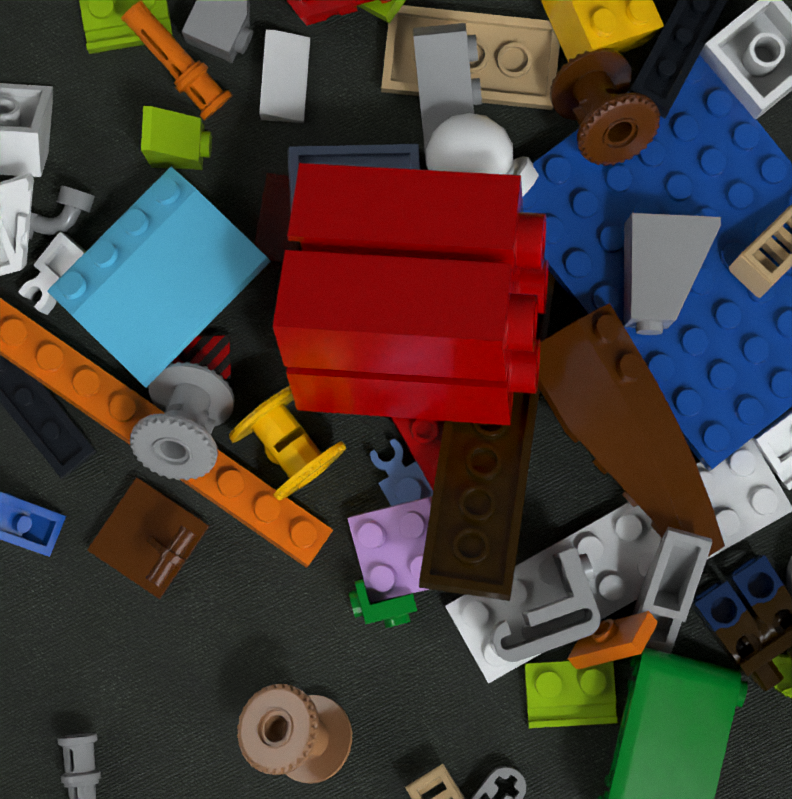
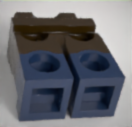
M755 555L726 575V580L717 581L695 596L691 607L717 639L736 669L740 670L741 674L749 676L761 690L768 691L784 679L772 659L785 651L792 661V597L765 555ZM742 601L745 603L751 614L748 612Z

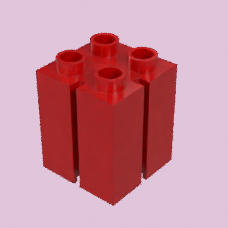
M299 163L287 237L288 241H299L302 251L285 250L273 320V330L283 364L287 367L286 374L296 409L298 411L510 426L514 392L537 393L541 350L540 339H536L538 313L545 314L549 273L548 260H544L546 213L523 212L521 175Z

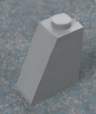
M632 213L624 224V327L636 328V333L641 335L662 334L663 329H668L676 321L719 231L721 217Z

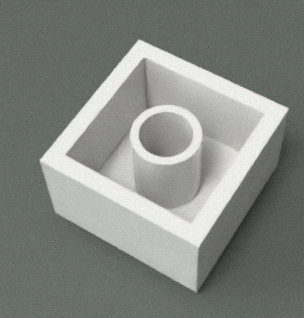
M758 0L705 43L699 54L754 119H758L792 91V11L782 0Z

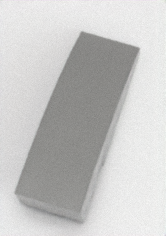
M671 527L667 528L653 557L632 615L649 611L658 621L646 647L669 653L672 652L682 621L686 622L713 543L711 538Z

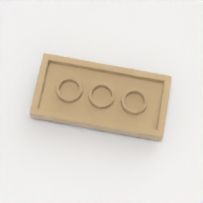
M402 5L393 20L388 23L381 92L419 96L413 28L466 23L467 35L476 34L478 61L470 62L471 79L480 78L482 103L553 110L550 100V86H552V80L557 76L560 43L549 20Z

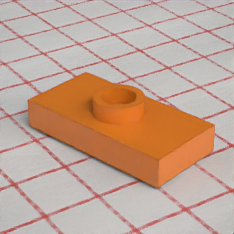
M649 611L617 620L607 619L600 623L595 633L579 639L567 659L577 670L642 654L658 621Z

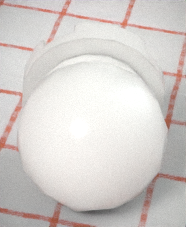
M466 113L450 117L433 132L426 148L428 170L521 175L522 197L534 185L539 176L528 157L522 156L513 160V144L505 129L485 115Z

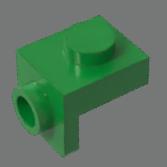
M364 579L355 581L357 590L349 592L355 618L364 616L365 624L383 620L385 628H390L411 622L409 613L417 611L413 594L370 605Z

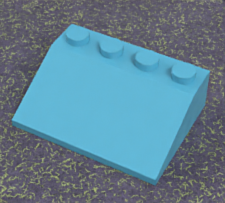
M170 167L47 292L144 387H147L270 263V260L175 169Z

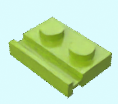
M79 0L89 54L145 45L134 31L121 20L125 12L140 0ZM142 0L157 20L173 36L168 1Z
M570 661L524 663L528 728L618 723L613 661L577 670Z

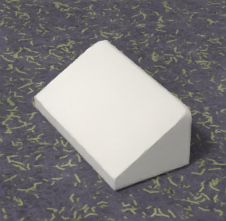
M266 29L259 111L261 120L304 123L310 37Z

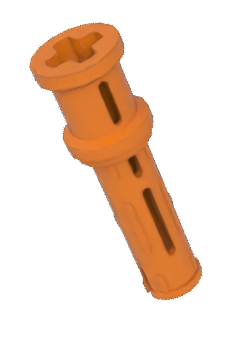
M142 0L134 4L121 17V20L134 31L146 47L176 79L174 82L176 85L175 89L179 93L185 92L201 110L200 117L204 121L233 96L229 90L223 91L207 73L208 66L204 62H195L171 33L145 6Z

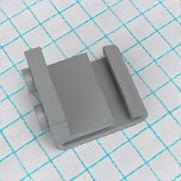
M576 547L553 554L552 556L567 597L522 613L526 626L530 627L583 609L585 612L584 618L504 648L501 646V639L512 633L508 622L501 620L494 625L490 632V645L497 656L508 662H517L585 638L596 632L600 625L601 616L588 582L595 579V575L586 553L579 555Z

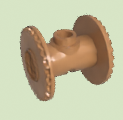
M274 684L256 692L243 707V711L239 716V724L237 725L238 745L242 755L252 767L266 774H286L295 781L307 784L319 783L334 776L347 761L353 741L351 723L347 714L338 703L324 696H308L301 689L288 684Z

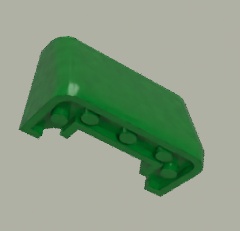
M645 647L642 654L631 657L632 676H635L636 680H628L627 688L629 691L609 775H606L604 784L610 789L609 791L605 790L603 796L599 795L598 799H714L736 706H743L748 682L741 680L740 670Z

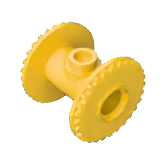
M290 386L282 389L260 404L239 422L229 434L232 443H235L254 432L263 443L269 460L280 465L290 479L273 494L278 500L288 497L307 485L325 471L346 450L344 442L340 441L322 453L286 407L294 399Z

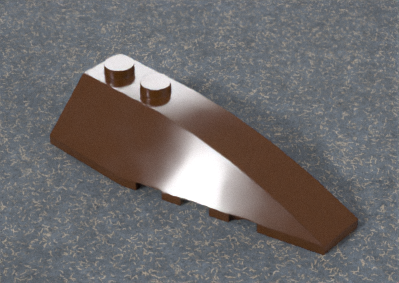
M609 303L587 314L540 342L538 387L563 430L574 443L580 441L595 457L592 461L603 474L608 472L625 490L622 495L633 507L638 505L652 520L651 527L661 538H663L667 528L671 527L711 538L713 543L708 557L725 547L710 498L680 426L656 379L611 304Z

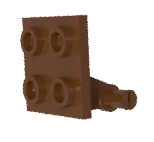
M136 477L87 551L158 599H161L210 526Z

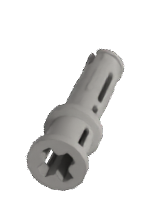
M80 733L57 738L58 745L63 747L65 773L61 775V783H64V787L68 788L69 799H96L95 784H98L101 778V772L95 767L93 743L98 740L97 733Z

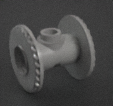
M170 363L149 384L151 401L165 414L146 416L139 420L132 429L130 446L137 460L142 462L144 467L150 468L151 472H156L159 476L164 475L168 479H197L209 473L214 467L218 456L217 445L211 433L215 426L224 423L231 416L234 409L235 399L232 388L228 385L229 383L224 381L221 375H217L216 371L209 370L206 366H199L198 363Z

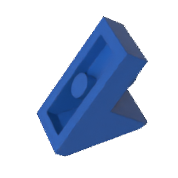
M0 491V540L50 557L66 516Z

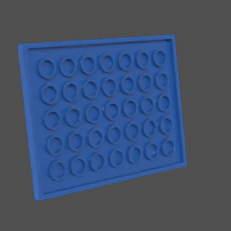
M699 55L667 117L664 119L660 116V126L657 129V134L652 138L653 141L647 144L646 149H642L639 155H634L632 159H627L624 163L618 162L615 165L608 164L607 166L602 164L596 165L584 158L578 149V130H576L533 163V167L539 176L534 185L523 196V212L546 213L544 260H548L550 273L584 316L610 303L622 324L624 309V224L632 213L721 217L719 231L676 321L668 329H663V333L658 335H641L636 333V328L624 327L656 379L689 448L709 472L792 407V267L761 298L756 297L729 270V266L792 204V163L761 124L752 117ZM785 223L783 227L792 234V228ZM774 235L772 236V238L780 246H782L790 255L792 254V252L787 247H785ZM762 248L759 249V250H760L766 257H768L777 267L780 266V265H779L770 255H768Z

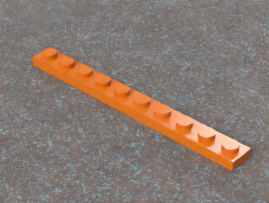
M0 298L1 356L129 445H131L130 435L132 429L139 420L153 414H165L161 409ZM219 450L216 463L209 473L197 479H180L306 568L333 531L329 526L287 497L282 500L276 499L273 494L277 490Z

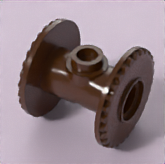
M606 48L592 52L585 51L583 54H577L574 59H569V62L564 64L562 69L556 73L557 76L552 80V86H550L551 103L556 112L562 117L577 120L580 126L577 133V146L583 157L596 165L602 164L603 166L608 164L615 165L618 162L624 163L625 160L632 159L634 155H639L640 151L646 149L647 144L653 141L652 138L657 134V129L660 126L659 110L653 100L646 95L626 93L631 82L632 73L628 61L622 54L613 49Z

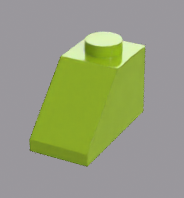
M143 106L141 151L151 168L172 167L173 169L203 170V157L210 158L212 135L210 131H205L201 118L153 106Z

